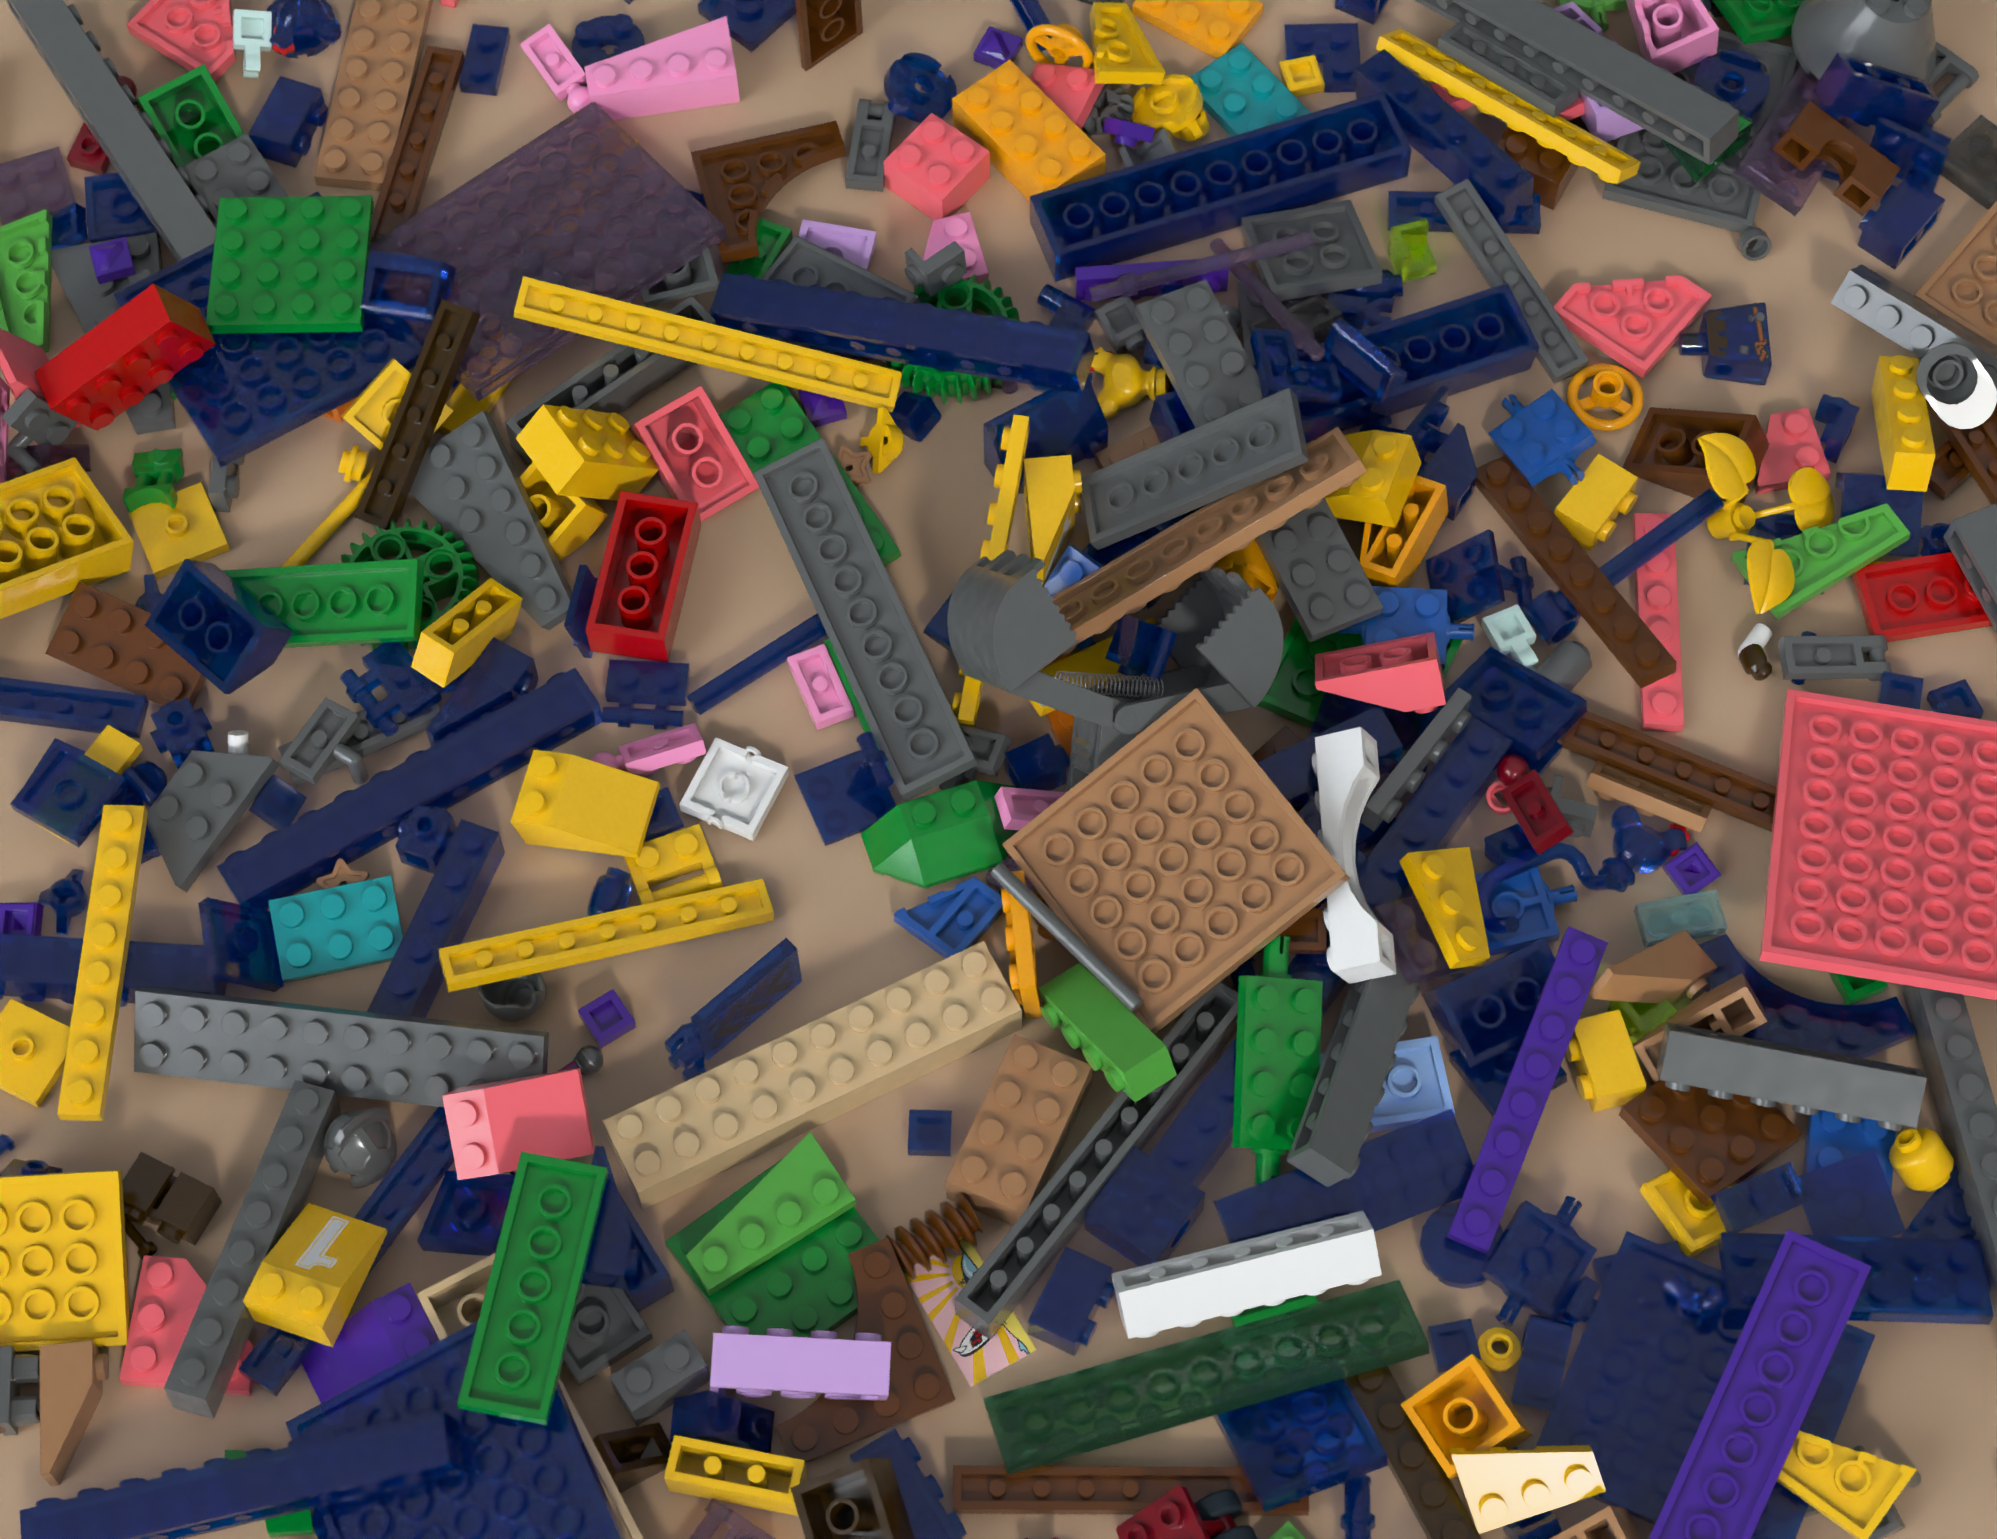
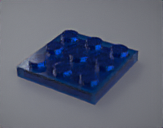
M1333 1360L1211 1404L1213 1417L1264 1512L1388 1466L1387 1454Z

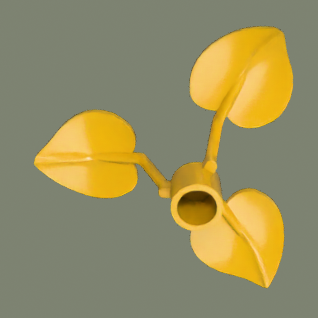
M1711 433L1700 436L1697 440L1704 453L1710 483L1717 495L1726 499V501L1721 502L1722 507L1712 509L1707 517L1709 532L1716 539L1729 538L1731 542L1740 540L1751 543L1747 553L1750 591L1756 614H1763L1790 596L1795 584L1794 569L1788 554L1782 549H1774V542L1772 540L1745 533L1750 531L1757 518L1794 510L1795 521L1801 531L1817 525L1819 528L1830 525L1835 515V501L1831 494V488L1823 475L1816 469L1811 467L1800 468L1792 473L1788 483V492L1792 503L1753 511L1750 506L1737 503L1748 494L1749 489L1746 483L1751 482L1756 475L1755 460L1750 448L1740 438L1727 433Z

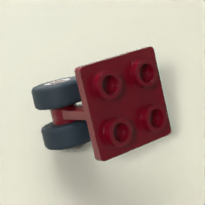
M1176 1486L1116 1528L1119 1539H1258L1251 1526L1242 1525L1237 1527L1234 1519L1240 1515L1243 1507L1236 1492L1231 1489L1214 1492L1194 1503L1186 1486Z

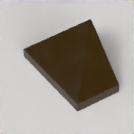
M659 1422L599 1434L592 1439L620 1493L665 1470L672 1446Z

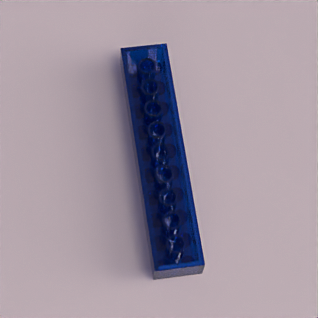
M1380 92L1030 196V224L1056 282L1075 276V267L1113 265L1240 227L1242 217L1303 208L1407 177L1412 150L1384 92Z
M1508 283L1258 363L1253 365L1269 396L1287 388H1290L1297 395L1305 441L1308 443L1336 427H1339L1342 432L1529 370L1540 346ZM1176 390L1155 397L1149 420L1160 443L1195 429Z

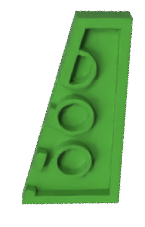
M47 209L0 227V328L43 348L45 353L49 352L52 252V215Z
M1886 503L1839 518L1838 522L1821 528L1817 525L1802 530V534L1783 540L1780 538L1772 540L1774 542V549H1782L1790 557L1794 569L1795 584L1790 596L1782 603L1771 608V613L1778 620L1908 541L1911 534L1910 531ZM1742 549L1733 552L1731 561L1749 583L1747 571L1748 551Z
M809 1132L686 1255L687 1261L710 1296L857 1205L856 1199L812 1133Z

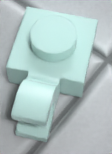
M234 9L233 49L244 50L243 77L258 78V72H260V51L270 52L272 12Z
M1517 604L1482 618L1481 627L1497 655L1502 657L1510 653L1518 676L1521 679L1530 677L1536 671L1533 665L1538 664V658L1530 645L1535 644L1536 634L1520 606Z

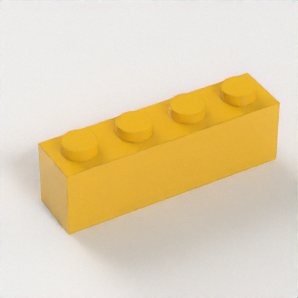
M1903 355L1879 356L1871 389L1887 490L1927 492L1936 453L1926 399L1916 381L1919 365L1918 358Z

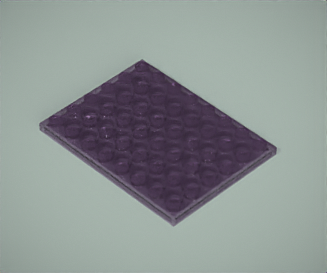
M591 102L371 243L367 286L423 344L442 299L481 314L456 376V379L473 397L480 401L580 335L513 317L523 276L628 303L639 296L643 290L651 288L666 278L667 274L674 273L683 267L685 262L692 261L701 255L703 250L708 247L710 249L728 236L725 226L601 107L595 102Z

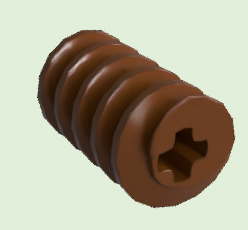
M962 1193L955 1195V1208L947 1201L940 1203V1216L932 1209L925 1211V1224L916 1217L910 1219V1233L904 1227L897 1226L894 1228L895 1241L886 1234V1238H889L901 1268L912 1280L917 1278L916 1264L919 1263L928 1272L932 1270L931 1256L934 1255L943 1264L946 1263V1248L950 1247L958 1256L961 1255V1240L965 1239L972 1247L977 1246L975 1233L978 1231L983 1233V1230L973 1208Z

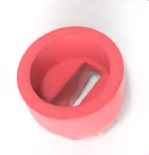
M1501 781L1494 782L1488 788L1486 801L1492 812L1498 815H1507L1512 813L1510 807L1504 808L1494 795L1508 787Z

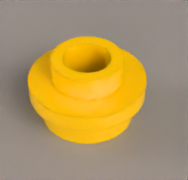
M354 444L351 451H343L338 472L345 474L344 482L350 483L351 480L360 482L362 479L368 452L360 450L359 445Z
M1494 1327L1486 1330L1480 1336L1477 1343L1478 1358L1489 1369L1494 1371H1505L1512 1368L1517 1363L1521 1354L1519 1339L1506 1328ZM1494 1342H1502L1507 1347V1352L1497 1354L1493 1351L1491 1345Z

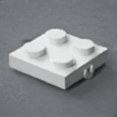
M715 737L679 803L680 810L706 821L709 825H716L719 829L723 828L754 841L789 776V769L787 766L762 757L761 752L752 746H747L746 749H743Z

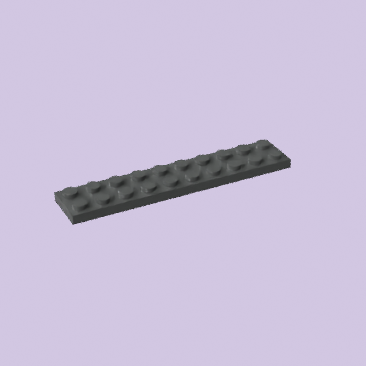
M1206 279L1136 305L1134 313L1195 428L1269 397ZM1325 498L1315 507L1304 509L1290 517L1283 526L1275 530H1268L1255 538L1309 642L1381 614L1384 607Z
M821 438L754 472L757 483L904 801L977 766V760L825 439Z
M140 987L135 991L134 1072L291 1090L294 1081L297 1080L334 1090L336 1095L436 1107H444L442 1095L459 1087L547 1073L549 1032L151 987Z

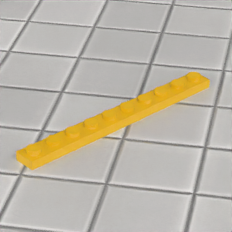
M525 276L522 278L514 309V318L876 409L885 407L889 412L894 410L902 376L901 371Z

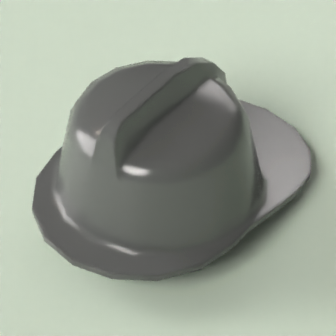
M1955 342L1942 343L1930 349L1922 357L1917 368V384L1936 414L1947 425L1958 429H1972L1983 424L1993 414L1997 404V389L1992 378L1971 350Z

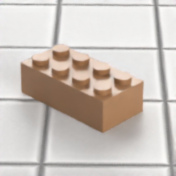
M1014 1034L945 1181L946 1198L954 1201L955 1195L962 1193L973 1210L1014 1226L1043 1190L1091 1087L1092 1067L1083 1061Z

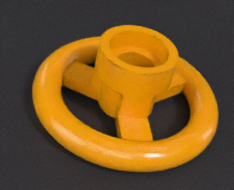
M1040 24L1031 28L1026 35L1025 44L1027 51L1036 63L1068 66L1067 60L1070 56L1081 55L1083 64L1079 67L1093 68L1094 57L1091 49L1083 40L1081 32L1070 24ZM1037 43L1049 51V54L1054 58V62L1040 51Z
M1607 363L1593 364L1578 371L1569 382L1566 393L1568 406L1586 426L1601 431H1614L1630 425L1639 416L1644 403L1643 390L1635 376L1622 367ZM1595 376L1590 396L1579 400L1578 391L1580 386L1588 378ZM1624 383L1631 391L1632 404L1621 399ZM1596 407L1611 408L1622 416L1615 419H1600L1586 411Z

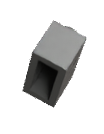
M685 1329L609 1376L614 1392L636 1427L710 1381L711 1377L707 1363Z

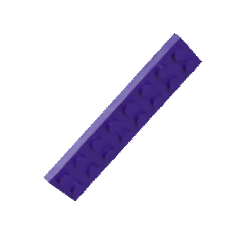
M1789 1229L1787 1230L1649 1539L1752 1538L1872 1266Z

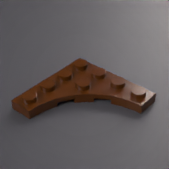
M837 121L691 152L693 166L722 264L759 256L757 233L761 217L773 197L787 183L819 164L846 156L845 146Z
M889 1238L848 1254L857 1291V1323L853 1340H855L856 1333H875L882 1335L881 1341L891 1342L889 1396L886 1401L827 1399L825 1398V1393H822L805 1410L776 1426L787 1457L805 1460V1463H808L955 1401L954 1394Z

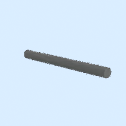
M999 863L994 867L990 875L1131 1012L1136 1011L1142 1005L1144 1000L1003 863Z

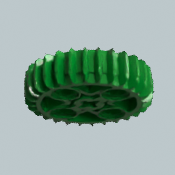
M975 274L972 275L969 281L963 280L962 277L954 285L946 286L931 297L921 286L918 288L914 287L913 293L918 295L920 305L883 350L887 367L901 371V385L903 389H908L912 386L915 397H918L925 391L929 402L936 395L941 396L944 405L949 397H956L961 405L964 395L970 394L976 401L977 391L983 390L987 394H991V383L1003 386V375L1012 376L1013 365L1019 364V352L1023 348L1022 323L1017 308L1013 307L1011 297H1004L1001 287H996L992 290L989 279H986L982 284H978ZM934 308H937V309H936V313H934V312H927V311H929V310H932V309H934ZM975 309H980L989 315H975ZM914 360H929V367H924ZM968 363H977V364H978V365H976V366H974V367L968 369Z
M409 518L406 520L405 527H397L393 520H391L390 529L383 531L379 525H376L375 536L369 537L362 532L364 543L360 546L350 542L352 555L341 554L342 563L385 561V558L390 555H398L391 560L419 559L424 562L421 617L426 616L429 619L421 622V632L480 587L478 568L475 565L471 552L465 549L466 544L463 540L457 541L452 530L444 534L439 523L429 530L424 519L418 527H413ZM410 550L426 551L427 553L413 558ZM442 570H450L446 574L436 575L438 572ZM453 596L449 604L442 611H438L436 602ZM419 641L369 644L374 653H377L384 646L386 655L389 658L396 649H399L403 658L406 659L409 650L416 649Z

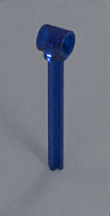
M1710 488L1599 569L1613 586L1617 585L1723 508L1724 503L1719 499V495L1715 491H1712ZM1560 589L1556 592L1554 590H1547L1541 593L1527 605L1523 612L1530 625L1549 646L1565 639L1576 628L1581 618V614Z
M818 613L687 695V699L692 704L694 711L702 715L787 661V657L803 651L825 637L827 633Z

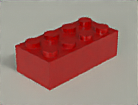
M152 284L36 370L34 374L51 410L98 431L110 425L125 410L140 403L144 396L159 385L170 381L174 374L189 363L200 359L204 352L216 343L199 307Z
M620 491L585 628L590 651L669 663L701 531V519L697 502Z

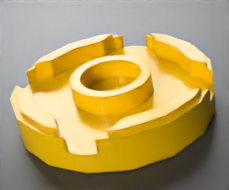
M1165 75L1162 84H1154L1147 89L1143 86L1137 91L1132 99L1134 103L1132 120L1134 123L1155 128L1154 135L1162 128L1169 130L1173 134L1186 128L1197 118L1202 110L1203 96L1198 85L1187 75Z

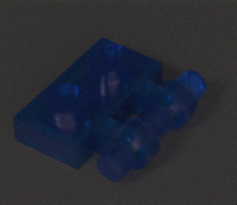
M386 642L362 657L363 664L368 671L358 677L353 669L345 671L340 677V680L347 687L346 694L354 703H359L367 712L366 719L374 728H379L386 737L392 736L398 731L399 726L392 719V716L397 712L401 711L410 722L442 700L441 692L434 683L411 667L413 658L400 642ZM379 685L388 695V697L380 702L371 693Z
M610 659L605 697L607 702L620 704L619 707H603L602 722L618 723V727L631 728L632 724L654 725V729L667 730L668 726L682 727L684 725V711L670 710V706L687 705L690 678L689 664ZM634 704L656 705L655 709L634 708Z

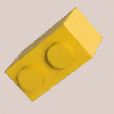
M1599 453L1584 471V479L1581 482L1579 479L1577 480L1578 484L1573 485L1556 507L1554 513L1578 544L1589 552L1592 551L1599 540L1605 543L1610 538L1617 525L1615 522L1616 518L1620 513L1627 515L1638 498V495L1634 493L1638 477Z
M1620 1009L1579 1019L1565 1054L1569 1062L1575 1061L1579 1073L1576 1076L1578 1092L1583 1101L1588 1100L1592 1113L1625 1105L1643 1093L1647 1085Z

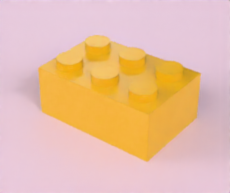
M543 404L516 437V440L557 495L618 501L620 491L639 494L659 470L650 458L651 454L647 447L637 441L629 430L630 425L627 420L614 412L605 413L591 409L583 410L567 406L560 407Z

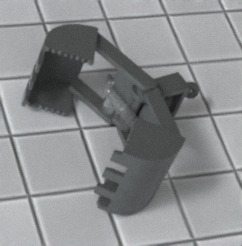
M1008 549L992 561L984 556L969 567L960 577L949 602L947 625L950 645L964 675L1037 702L1040 706H1048L1074 716L1066 792L1134 739L1136 733L1145 730L1196 688L1218 715L1251 707L1255 709L1270 689L1278 672L1283 653L1284 637L1282 622L1275 605L1259 587L1252 590L1238 573L1230 571L1226 574L1221 568L1214 567L1212 570L1198 572L1200 579L1194 580L1193 587H1188L1186 594L1180 595L1178 602H1173L1172 609H1166L1165 616L1159 617L1157 624H1152V631L1149 634L1180 668L1140 677L1058 671L1054 677L1040 672L1041 669L1078 642L1076 640V632L1070 630L1071 623L1065 622V614L1059 613V606L1053 604L1054 597L1048 596V588L1042 587L1043 580L1037 578V573L1045 566L1041 559L1034 558L1030 561L1029 557L1025 554H1019L1016 557L1014 551ZM1061 672L1059 678H1056L1057 674ZM1074 675H1075V677H1076V683H1075V684H1073ZM1083 675H1084V679H1085V681H1084V687H1082V677H1083ZM1078 676H1080V686L1078 685ZM1087 676L1089 677L1088 689L1086 688ZM1096 676H1097V680H1098V682H1097V688H1095V678H1096ZM1091 677H1093V686H1092V688H1090V686H1091V681H1090V680H1091ZM1100 677H1101V678H1102V684H1101V687L1099 688V679H1100Z

